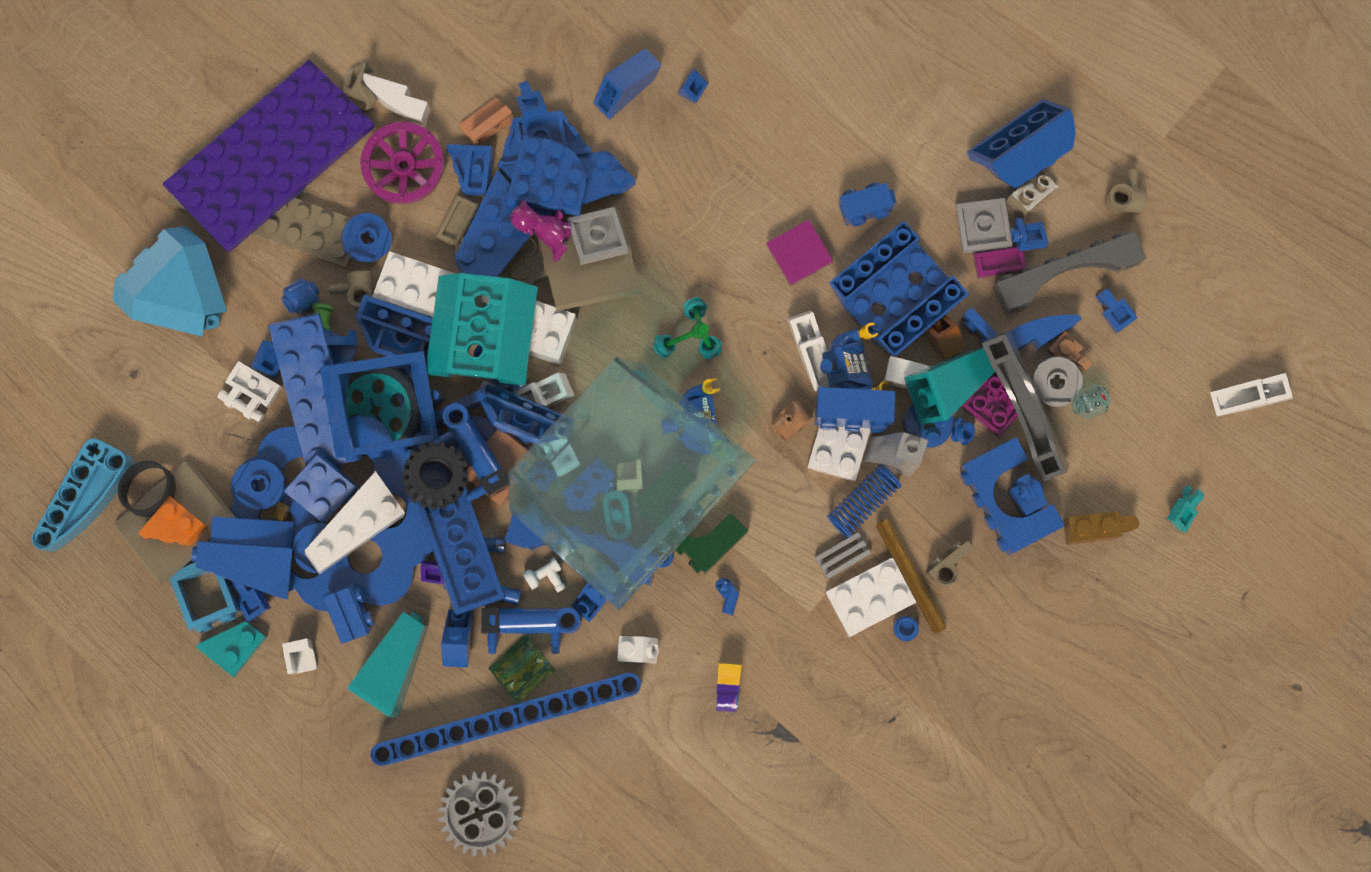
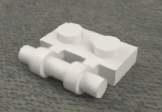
M238 361L225 381L233 387L230 393L221 390L217 398L222 400L224 405L230 409L235 408L242 412L243 416L247 419H254L260 423L265 414L258 411L259 405L263 404L270 408L282 387ZM241 393L252 398L249 404L239 399Z

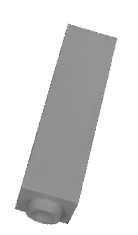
M904 432L871 437L863 462L875 466L882 464L890 471L911 477L921 465L928 440Z

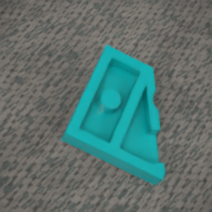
M245 621L199 643L196 648L232 677H236L267 636Z

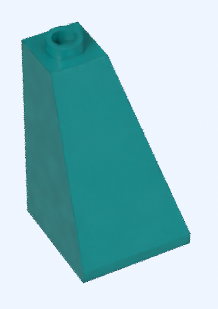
M984 347L976 348L904 377L920 424L949 419L995 372Z
M413 611L410 615L406 612L401 614L347 687L349 691L388 717H398L401 713L428 626L423 624L425 619Z

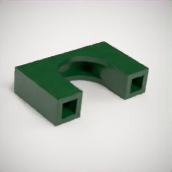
M678 459L635 500L638 506L635 510L645 520L649 517L655 523L653 528L662 538L667 535L673 541L670 546L680 556L684 553L690 559L688 564L697 574L702 571L706 575L748 534V530L732 513L715 529L702 537L686 536L674 527L670 516L672 505L696 480V477Z

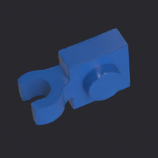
M528 81L518 83L521 96L516 97L524 120L546 114V105L540 91L532 92Z
M1108 288L1096 296L1099 303L1107 309L1102 315L1115 333H1118L1138 319L1123 298L1117 302Z
M232 581L234 588L241 596L235 601L247 622L256 619L271 608L262 591Z

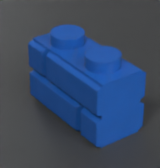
M354 583L325 593L322 599L341 644L371 632L374 620L370 611H365L362 602L365 599L360 587L356 588Z

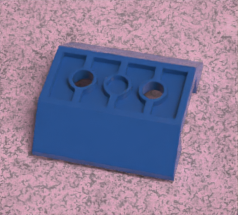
M905 221L901 222L829 282L843 308L860 327L868 323H875V325L868 327V332L871 335L878 333L871 340L892 357H896L969 295L967 290L954 276L948 278L918 244L920 237ZM911 273H918L922 277V282L920 284H912L908 277ZM876 303L882 304L885 308V313L875 315L871 310L872 305Z

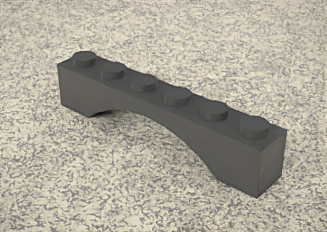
M1126 231L1112 236L1113 240L1104 243L1102 239L1090 244L1089 249L1081 251V248H1077L1068 252L1067 257L1058 259V256L1044 261L1045 265L1036 268L1035 265H1031L1022 269V273L1016 276L1010 273L1000 277L994 290L1004 315L1027 307L1037 291L1045 283L1066 271L1094 267L1119 273L1142 264L1146 256L1136 232L1127 234Z
M1010 330L986 339L982 345L1016 410L1042 481L1067 473L1069 464Z

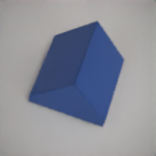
M693 69L678 94L693 103H697L709 83Z

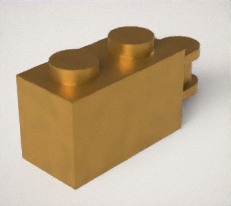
M1119 511L1073 516L1063 520L1065 524L1066 545L1117 539L1122 537V533L1131 532L1139 526V519L1136 516H1119Z

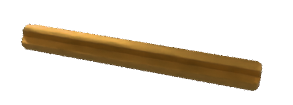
M889 519L878 522L876 528L932 632L936 634L946 628V624Z

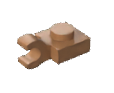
M1064 332L1047 350L1052 356H1061L1069 359L1076 364L1083 374L1093 364L1087 357L1079 354L1084 347L1067 332Z

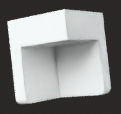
M302 639L282 644L288 674L294 675L318 668L312 639Z

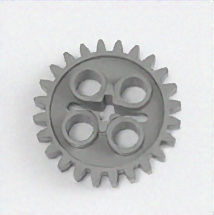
M486 771L483 772L481 778H479L477 772H473L472 780L465 774L462 776V784L458 780L453 781L456 787L455 790L452 788L446 789L450 795L449 797H441V800L446 803V807L438 808V811L445 813L444 817L438 819L439 822H446V826L441 829V832L449 831L450 834L446 841L455 839L454 849L463 845V854L467 853L470 848L472 849L473 856H477L480 849L483 856L488 855V848L497 853V844L505 848L507 844L504 839H514L510 831L519 830V827L514 824V821L522 819L521 816L515 814V811L522 808V806L514 805V801L519 796L511 797L510 793L514 787L506 789L504 787L506 779L498 783L497 774L488 779ZM484 789H488L493 793V800L490 804H486L481 800V793ZM460 800H466L469 803L470 809L467 814H461L458 811L457 804ZM501 803L500 808L483 815V821L478 817L462 825L459 824V820L476 813L477 807L483 810L494 804ZM494 813H498L503 817V824L499 828L491 824L490 819ZM470 824H475L479 827L480 832L477 838H471L467 834V827Z

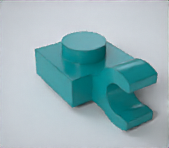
M1189 485L1182 491L1184 499L1179 497L1167 517L1169 522L1178 531L1184 533L1187 532L1198 514V511L1195 509L1196 506L1204 498V493L1200 489H1197L1195 494L1192 495L1194 490Z

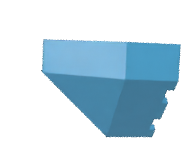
M187 226L164 229L157 236L159 240L150 249L146 247L132 261L134 265L125 274L121 272L115 279L113 302L132 320L203 337V330L219 327L221 312L227 311L206 244Z

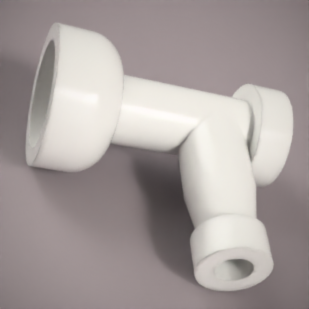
M554 557L549 559V563L536 571L526 570L522 573L532 590L539 586V580L545 576H548L551 583L556 587L557 593L566 588L557 573L561 568Z

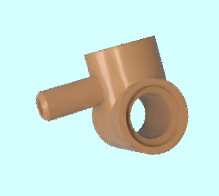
M795 399L770 425L787 442L792 436L802 430L814 416L798 399Z

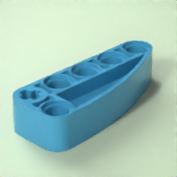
M89 439L86 441L32 535L33 545L38 549L54 552L84 531L117 494L121 477L128 468L134 465L132 457L101 440ZM96 448L101 450L98 455L94 452ZM122 457L123 464L121 467L115 468L116 459ZM88 467L89 474L85 479H82L81 472ZM75 489L76 498L70 501L69 493ZM63 511L64 518L62 522L57 523L56 517L58 513ZM50 533L51 542L45 546L44 537Z

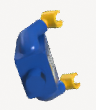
M868 323L862 326L860 331L855 329L839 334L829 345L830 350L822 354L823 361L820 364V369L827 375L831 388L882 391V388L890 385L888 381H883L875 388H872L874 385L864 343L860 341V338L868 340L878 335V333L871 335L868 332V327L875 325V323Z

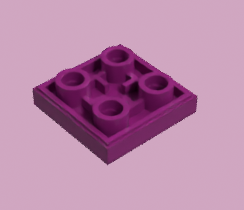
M809 219L766 243L767 248L790 287L833 263V259Z
M996 372L961 406L999 438L1018 416Z

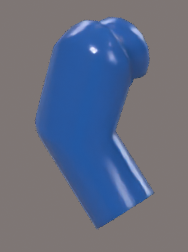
M718 579L715 586L725 600L721 612L733 616L739 592L729 579Z

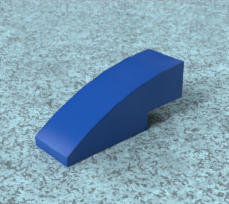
M1080 315L1049 316L1020 325L1012 329L1010 333L1018 351L1029 343H1032L1035 349L1038 350L1077 325L1082 318Z
M214 516L212 517L210 542L292 547L294 522Z

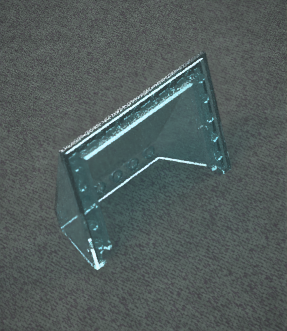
M616 357L509 471V511L617 610H620L757 460L644 363Z

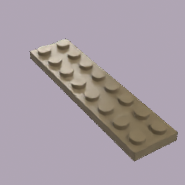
M184 159L181 167L185 165L189 160ZM169 193L166 203L169 206L188 212ZM294 198L292 201L290 200L251 234L345 269L349 268L352 260L343 251L341 241L342 229L351 218Z

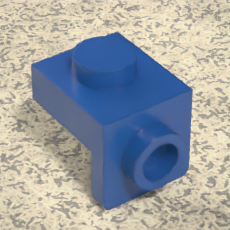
M1016 218L1014 227L1011 228V239L1013 243L1016 242L1018 251L1047 248L1049 241L1043 222L1023 224L1022 218Z
M262 340L250 367L275 378L279 370V364L273 342Z

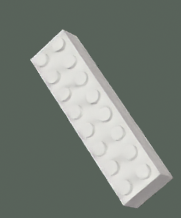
M389 251L372 297L433 318L438 276L455 273ZM485 295L477 297L475 301L476 306L480 308L486 307L489 303V298ZM536 301L529 355L561 366L577 323L576 314L565 310L557 311L556 307Z

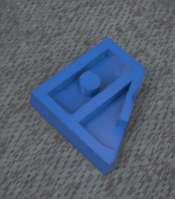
M447 144L446 148L450 153L453 168L458 175L462 192L465 195L485 196L490 186L494 148L492 146Z

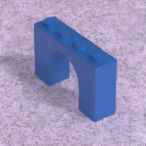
M1017 437L965 463L960 467L962 472L959 473L963 483L971 487L974 493L972 499L975 505L983 509L986 515L984 521L989 530L995 531L998 537L996 543L1002 553L1006 552L1008 556L1065 526L1054 504L1024 518L1008 516L997 506L993 490L998 477L1028 460Z

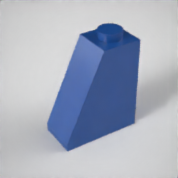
M646 48L604 76L593 104L610 120L655 80L662 65Z

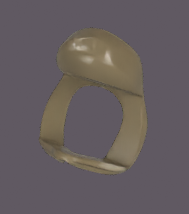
M366 59L362 61L360 66L353 67L346 73L342 86L343 93L362 111L372 109L376 104V97L373 92L361 84L363 74L373 72V68ZM352 73H358L354 85L350 88Z

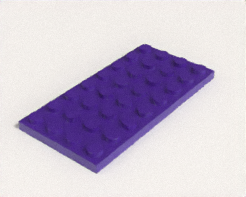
M309 59L164 181L162 185L230 253L285 206L292 197L294 198L372 131L375 125Z

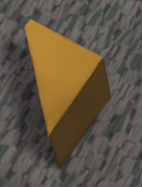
M279 501L274 506L271 515L280 521H286L292 506Z

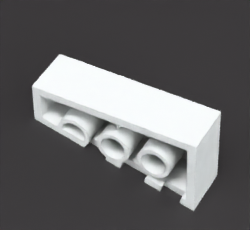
M376 471L305 550V555L319 574L404 517V510Z

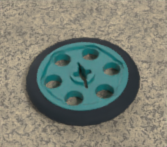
M394 367L350 374L347 391V418L354 415L373 417L387 427L393 441L414 437L420 426V412L414 383L404 372ZM379 379L385 383V389L381 393H377L374 390V383ZM360 390L364 395L363 401L360 404H355L352 399L354 392ZM398 393L404 396V403L401 407H396L393 404V398ZM375 406L382 408L379 412L380 416L373 415ZM395 418H399L402 422V428L398 432H394L391 428V422Z

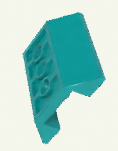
M456 273L438 276L426 364L427 374L442 377H451V374L498 379L500 383L525 386L538 287L510 278ZM481 295L489 298V303L484 308L477 307L475 304L477 297ZM476 344L482 346L483 351L479 357H471L469 355L471 346Z

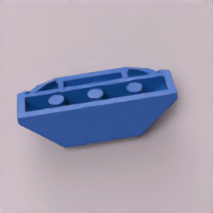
M364 295L355 318L371 351L387 357L424 351L425 363H427L433 318Z
M485 380L482 381L478 397L490 424L499 431L510 433L526 443H533L539 446L571 435L574 419Z

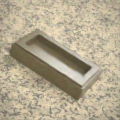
M457 194L436 235V239L453 247H456L457 243L460 244L480 205Z

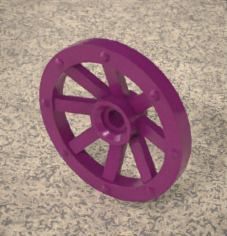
M395 122L378 129L367 140L360 162L363 178L371 191L381 199L395 204L414 203L431 194L442 178L445 164L442 148L435 136L426 128L411 122ZM399 133L400 152L396 153L384 139ZM407 133H412L422 138L411 153H408ZM429 144L433 149L435 158L415 161ZM377 145L391 158V161L371 160ZM403 164H408L407 168L401 169V166ZM434 167L428 181L418 174L416 169ZM371 168L393 171L376 183L372 176ZM400 177L399 193L383 189ZM411 177L422 187L407 193L408 178Z

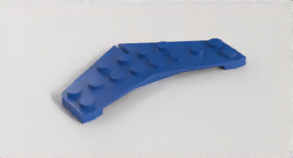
M600 151L577 155L586 175V193L583 205L610 194H621L636 185L635 178L610 152ZM516 165L501 167L502 172L510 181H512ZM498 170L455 256L456 266L461 273L498 277L530 238L529 233L525 234L518 231L511 223V212L519 205L507 202L511 184ZM532 208L541 216H553L556 213L554 211Z

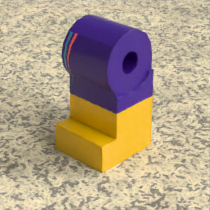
M718 664L716 711L737 712L742 665Z

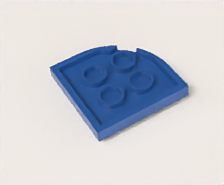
M524 135L509 188L507 202L520 205V202L525 200L529 207L554 212L562 210V213L580 216L586 193V175L577 155L565 145L554 140Z

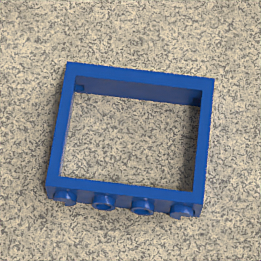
M424 351L320 367L336 459L346 458V462L361 460L360 455L369 453V458L384 456V450L392 449L393 454L408 451L407 446L415 445V448L418 449L419 446L423 444L427 446L429 442H434L438 439ZM410 364L423 436L351 448L339 375Z

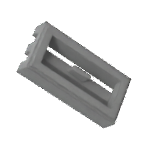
M859 532L850 536V538L818 555L815 559L827 579H830L867 557L871 552L864 540H862ZM854 540L858 542L857 545L824 564L822 559ZM861 548L863 550V553L833 571L829 572L827 569Z

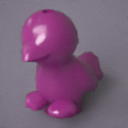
M525 200L521 201L520 205L511 212V223L518 231L525 234L529 233L530 236L533 235L534 231L538 238L552 249L553 260L555 262L560 260L567 250L563 241L567 242L571 234L569 222L562 221V210L556 211L553 216H541L530 208Z

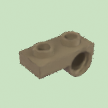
M1042 170L1037 173L1035 178L1026 181L1014 191L1006 202L1024 219L1044 199L1053 193L1058 186Z
M958 541L947 550L950 553L949 556L944 560L938 557L928 565L931 570L926 575L939 587L952 585L958 578V571L954 564L972 551L974 547L969 541L963 544ZM945 568L950 571L951 579L949 582H944L939 578L940 569Z

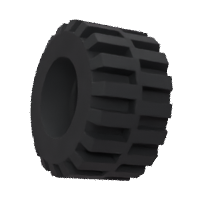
M429 442L427 446L423 444L418 447V450H414L406 460L402 480L407 496H411V501L414 503L418 502L420 507L424 509L425 507H431L430 510H436L439 507L444 509L449 504L453 505L461 497L468 479L467 463L462 460L463 456L460 452L458 454L455 452L456 448L453 446L448 448L445 446L446 443L440 442L439 445H435V442ZM431 463L441 464L449 471L450 482L442 489H431L421 481V469Z

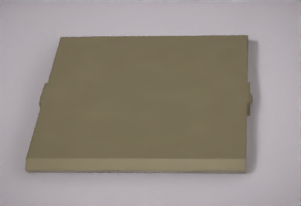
M615 208L628 247V254L580 265L570 234L569 240L567 242L563 241L567 250L560 260L555 262L552 249L538 238L543 256V269L546 276H548L557 311L641 293L633 262L632 248L627 240L618 208Z
M190 460L184 461L172 472L176 483L173 499L207 526L191 546L181 545L177 542H162L159 539L153 538L145 539L140 536L138 532L151 517H140L127 511L114 523V528L159 586L165 584L192 560L193 546H198V541H210L212 517L236 518ZM166 478L147 492L132 509L143 510L155 505L165 492Z

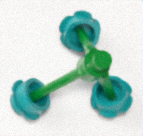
M693 297L683 305L685 309L684 315L690 320L696 321V325L692 326L690 332L674 339L668 334L657 335L653 343L655 353L662 358H668L675 351V344L691 337L701 339L698 350L705 359L718 357L722 352L721 341L714 336H708L709 327L701 320L706 314L707 304L699 297Z

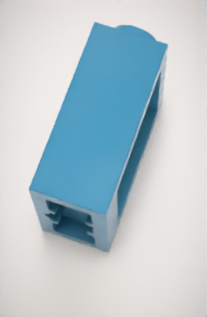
M195 562L181 568L169 580L188 630L203 633L211 630L214 623L221 621L223 624L236 619V614L242 611L235 601L237 596L231 581L216 575L228 607L198 620L195 619L182 585L184 582L208 573L196 568Z

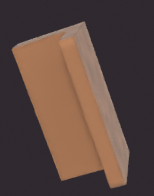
M494 98L459 124V127L473 145L480 146L509 125L514 117L507 105L504 106L498 98Z

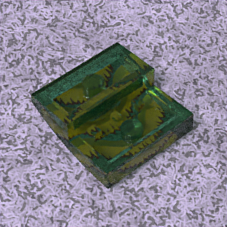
M526 634L488 668L517 704L523 701L556 671L554 666Z

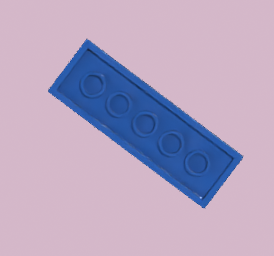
M318 313L270 323L268 326L305 466L318 452L333 465L347 463L346 458L336 459L322 383L320 367L333 365L321 314ZM347 420L351 448H355Z
M431 463L421 469L420 479L425 486L431 489H442L449 484L450 473L443 465ZM466 487L461 497L453 505L449 504L444 509H441V507L436 508V510H430L431 507H425L424 509L416 502L455 616L504 599L471 501L468 502L465 497L468 494Z

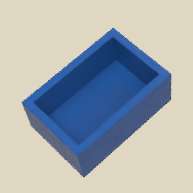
M819 387L815 399L814 425L820 426L822 430H835V427H845V431L858 432L860 428H869L872 433H885V429L889 430L894 422L895 391Z

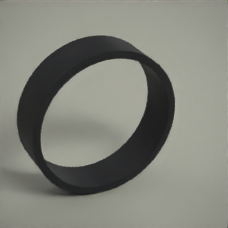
M149 460L138 462L128 468L118 485V497L121 504L127 510L140 517H152L169 496L174 498L176 483L172 473L161 464ZM150 468L162 469L166 476V489L161 499L150 508L143 510L132 509L127 497L128 488L132 480L144 470Z

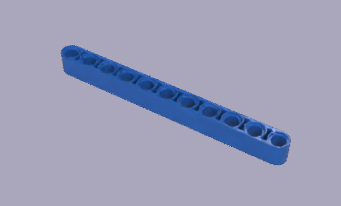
M625 673L381 742L372 748L370 753L371 760L378 766L391 765L628 698L638 694L641 690V680L633 673ZM628 677L634 678L637 682V687L632 692H627L623 688V682ZM604 684H608L612 688V695L607 699L601 698L598 692L599 688ZM579 691H584L588 696V700L583 706L577 705L574 701V696ZM554 698H559L563 702V708L558 713H554L550 709V702ZM530 705H535L538 709V716L533 720L528 719L525 715L526 708ZM505 712H510L514 717V721L509 727L501 723V716ZM481 719H485L489 724V729L484 734L479 733L476 728L477 722ZM456 726H460L464 730V736L459 741L455 740L452 736V730ZM431 733H436L439 737V744L434 748L429 746L427 742L428 736ZM407 740H411L415 746L414 751L410 755L406 754L403 750V744ZM382 747H386L390 752L389 759L385 762L380 760L378 752Z

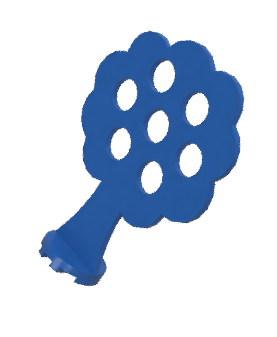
M325 330L333 365L353 362L355 350L358 347L357 331L348 330V336H342L332 330ZM350 373L339 375L346 416ZM360 415L347 418L355 448L393 441L390 431L377 419ZM282 427L269 433L260 443L257 455L248 459L243 464L253 460H268L275 463L284 474L285 468L290 461L303 457L296 428ZM392 449L384 450V456L371 458L376 473L391 494L401 497L407 508L406 517L399 526L386 528L370 539L381 549L382 561L379 567L368 574L360 573L351 566L348 554L334 569L307 579L298 576L291 565L289 592L296 590L305 603L316 610L326 612L328 611L322 599L325 593L354 583L356 588L360 587L365 602L372 605L384 606L395 603L407 594L413 583L414 567L419 565L421 561H425L433 551L417 503L411 501L410 495L407 496L402 481L406 460L413 452L412 450L408 449L406 452L393 454ZM342 464L334 465L341 471ZM234 474L230 490L234 502L230 508L231 512L236 518L260 519L263 509H250L238 500L233 482ZM263 478L254 480L256 491L265 489L266 485ZM356 486V488L343 501L345 505L362 486ZM284 493L280 502L292 506L290 512L293 518L292 522H294V541L295 536L303 527L317 523V519L288 494Z

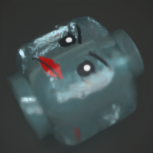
M1092 384L1078 390V392L1076 391L1075 399L1071 403L1076 415H1080L1085 420H1091L1104 415L1108 411L1111 397L1104 387Z

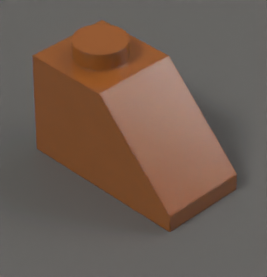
M947 315L943 316L924 332L933 349L944 360L955 356L966 348L958 325Z

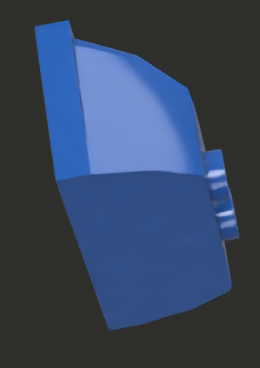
M1041 99L968 150V157L970 160L985 166L997 179L1017 188L1027 180L1035 178L1037 173L1053 165L1057 159L1072 150L1076 135L1074 116L1070 108Z

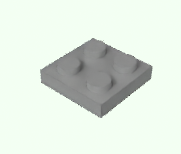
M1005 198L956 204L955 209L962 254L1010 248L1012 246Z
M615 207L567 218L580 265L628 254V247Z

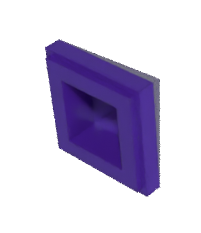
M421 561V581L444 585L437 561Z

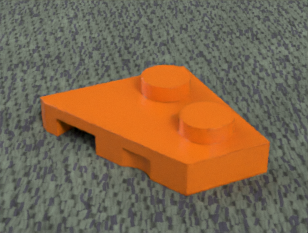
M169 496L138 534L145 539L153 538L159 539L162 542H177L181 545L191 546L207 526Z

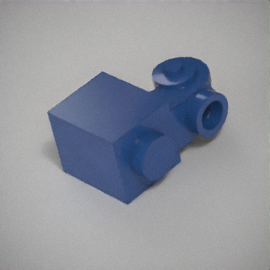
M1030 473L1013 482L1014 488L1008 491L1022 518L1048 505L1043 493L1044 487L1042 483L1031 477Z

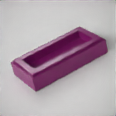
M1017 246L973 254L977 279L1017 273L1027 267L1024 251H1018Z

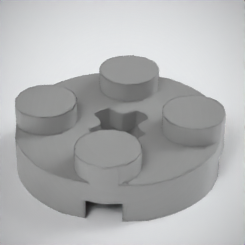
M1053 356L1040 361L1033 371L1031 378L1040 400L1053 407L1069 404L1070 401L1079 395L1083 386V378L1079 368L1075 363L1061 356ZM1055 375H1059L1060 379H1064V382L1059 384V388H1054V384L1050 383V380Z

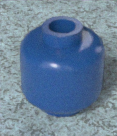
M300 278L284 288L281 300L291 314L303 315L312 309L313 303L319 302L317 295L320 291L313 281L308 282Z

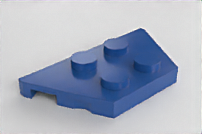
M561 110L547 112L524 120L523 117H517L512 120L510 133L506 139L505 149L501 161L499 160L498 167L502 171L501 167L516 165L524 135L554 140L571 149L576 155L590 154L591 149L585 144L577 130L569 123Z

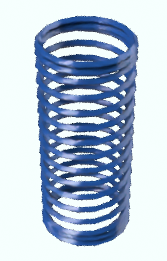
M879 464L875 471L871 472V475H867V479H863V483H859V487H855V491H851V495H847L848 499H843L844 503H839L840 507L835 506V510H831V513L827 514V518L845 537L850 538L852 533L846 525L854 532H856V529L840 514L838 509L856 527L860 528L858 522L844 510L842 505L860 523L864 524L862 518L847 505L846 501L865 520H868V517L851 501L850 497L869 516H872V513L853 493L858 495L873 512H876L873 505L880 508L877 501L884 504L881 497L888 500L884 492L892 497V493L888 488L896 493V489L902 487L901 482L887 467ZM874 474H876L885 485H883L878 479H876ZM870 478L874 479V481L878 484L880 488H878L874 483H872ZM866 482L870 483L876 492H874L870 487H868ZM861 485H863L864 487H866L867 490L872 494V496L869 495V494L862 488ZM857 489L862 491L864 495L869 499V501L865 499ZM834 513L837 514L844 521V523L837 516H835Z

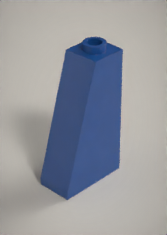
M198 541V546H193L192 561H196V568L281 599H288L293 547L215 543L210 541Z

